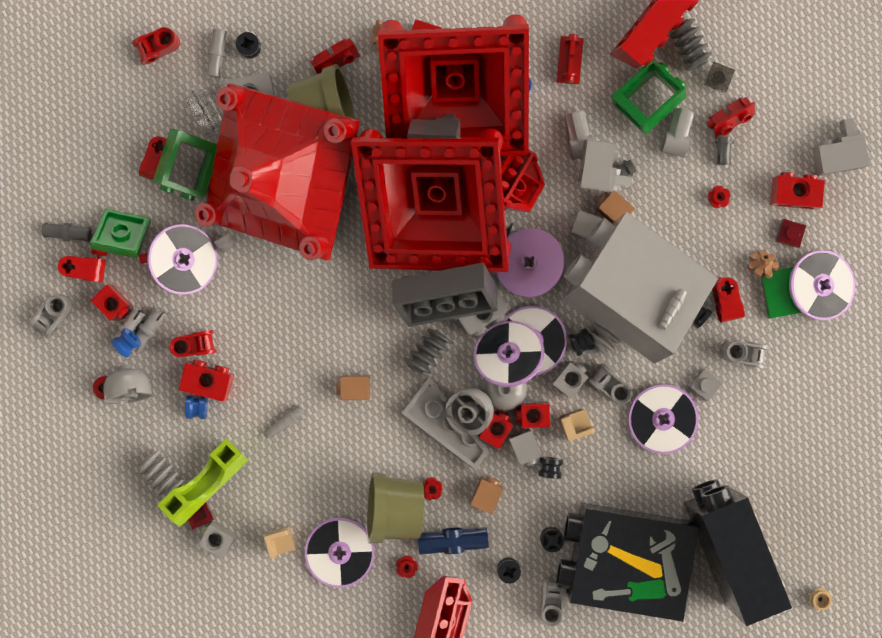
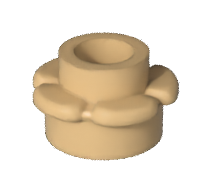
M816 588L814 592L810 593L809 602H811V607L814 610H826L831 606L832 596L824 588Z

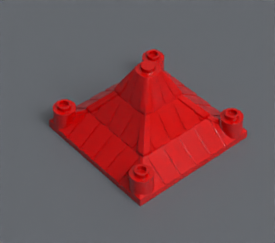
M516 14L510 15L504 20L503 26L419 29L408 31L404 30L401 23L396 20H386L381 24L378 30V47L386 138L407 139L412 119L436 120V118H444L446 113L455 114V118H460L461 139H479L480 134L484 130L495 129L501 133L504 139L500 156L529 155V24H527L524 17Z
M227 83V87L220 88L216 94L217 105L220 109L224 110L207 202L196 207V221L202 226L216 224L300 251V254L306 260L312 261L318 258L326 261L330 260L353 157L351 140L353 137H357L360 120L233 83Z
M365 129L359 137L352 138L351 147L369 269L441 271L484 262L488 272L509 271V257L512 246L507 240L500 157L504 139L499 131L486 129L480 134L479 139H383L377 130Z

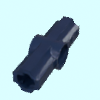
M461 527L446 528L440 532L421 533L418 539L419 555L442 552L444 554H459L465 552V550L489 548L487 527L463 529Z

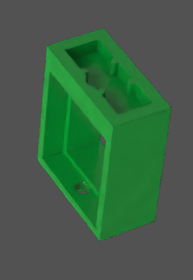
M654 58L611 96L613 105L644 135L687 98L685 83L679 77L674 78L670 74L668 67L663 62L658 63ZM655 75L674 95L647 118L629 98Z
M170 129L153 183L159 184V189L173 194L174 190L181 192L180 197L194 201L195 197L203 199L213 171L217 144L181 130ZM180 143L206 152L194 189L168 181Z

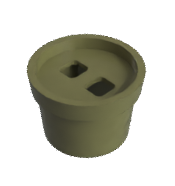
M337 64L322 69L321 73L289 84V100L355 119L348 86Z
M372 472L367 508L368 543H383V540L419 539L424 516L423 483L421 481L390 478L386 474Z

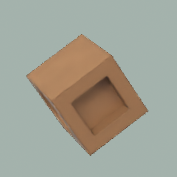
M614 190L610 194L605 192L599 198L597 203L600 205L596 210L613 223L624 213L628 212L631 214L635 208Z
M370 375L341 376L340 381L336 382L337 395H341V400H369Z
M487 476L486 479L481 477L470 505L492 515L503 491V487L499 485L500 481L491 476Z

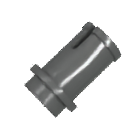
M718 136V141H715V144H717L716 165H731V148L734 141H732L731 136Z
M623 160L621 165L615 167L621 169L620 175H630L632 177L633 173L637 172L631 160Z

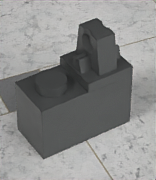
M446 113L444 118H436V120L412 119L407 137L461 139L460 118H455V114Z

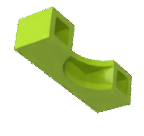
M226 438L209 455L206 466L193 480L182 487L174 488L157 506L173 523L181 527L249 460Z

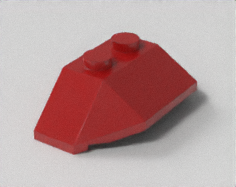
M529 150V155H508L501 166L505 210L529 213L545 186L541 169L537 163V154Z
M442 576L425 591L414 638L464 637L472 605V599L465 579Z

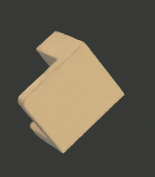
M585 409L559 418L566 439L569 442L595 433Z
M290 526L267 532L264 536L270 559L296 549Z

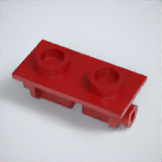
M569 34L568 37L561 36L557 83L580 84L584 38H578L577 34Z
M344 38L331 46L334 52L332 55L326 49L313 56V60L310 63L318 74L322 72V69L337 64L340 68L350 64L360 55L352 40Z
M740 97L727 106L730 114L727 115L722 109L710 116L706 124L710 129L714 128V138L726 136L737 125L751 120L753 115H755V103H750L747 97Z

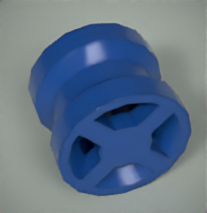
M124 328L121 331V335L114 338L111 344L122 356L128 358L132 354V350L139 348L142 342L135 333L128 328Z
M187 396L185 402L186 419H192L193 417L206 419L208 412L207 397L194 398L193 396Z

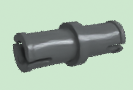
M44 223L42 226V236L44 238H60L67 242L70 240L90 242L92 239L91 227L72 226L71 223H64L63 225Z

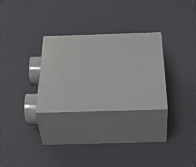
M628 212L624 213L613 223L602 218L587 238V241L595 246L588 259L580 254L572 262L564 275V278L571 282L572 285L563 299L655 364L675 354L718 278ZM678 289L685 290L687 292L684 298L685 303L666 330L661 329L659 325L672 299V295H675Z

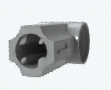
M683 108L673 109L669 129L665 133L662 142L661 152L685 157L690 142L688 135L694 112Z
M576 111L564 116L570 139L568 140L572 160L582 157L584 139L594 140L593 136L589 133L585 111Z

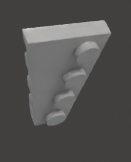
M429 376L401 414L473 470H476L489 453V450L477 435H461L451 427L447 420L449 416L446 409L448 399Z

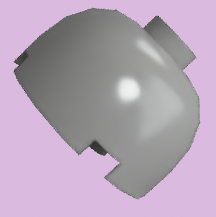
M131 365L117 367L118 371L112 372L105 380L104 398L105 403L121 404V401H128V403L148 399L152 395L147 375L139 369H132Z
M483 378L481 391L489 396L495 410L509 411L522 404L527 394V383L514 387H500L491 384Z
M471 387L461 389L451 396L446 404L449 415L447 417L448 423L461 435L471 434L476 436L483 432L493 419L494 408L492 401L486 393L479 389Z

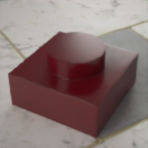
M782 219L775 242L800 248L806 225Z
M207 502L188 519L192 530L215 520Z

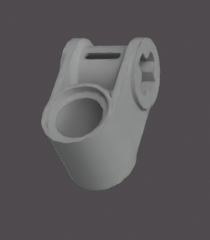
M66 295L50 296L40 310L32 317L29 325L38 328L45 334L47 339H50L71 312L73 307L72 300ZM58 299L63 304L60 312L55 308V302Z
M728 341L722 345L721 355L730 362L765 369V353L769 346L750 342ZM735 345L738 348V354L733 358L730 355V349Z
M601 363L599 371L593 378H589L587 381L617 404L629 402L632 397L631 388L609 367ZM618 387H623L626 390V397L623 400H617L614 395Z
M543 579L541 585L540 616L547 626L555 627L562 621L567 589L557 587L556 583L547 582V579ZM555 609L557 611L556 617L550 620L546 619L545 613L547 610Z

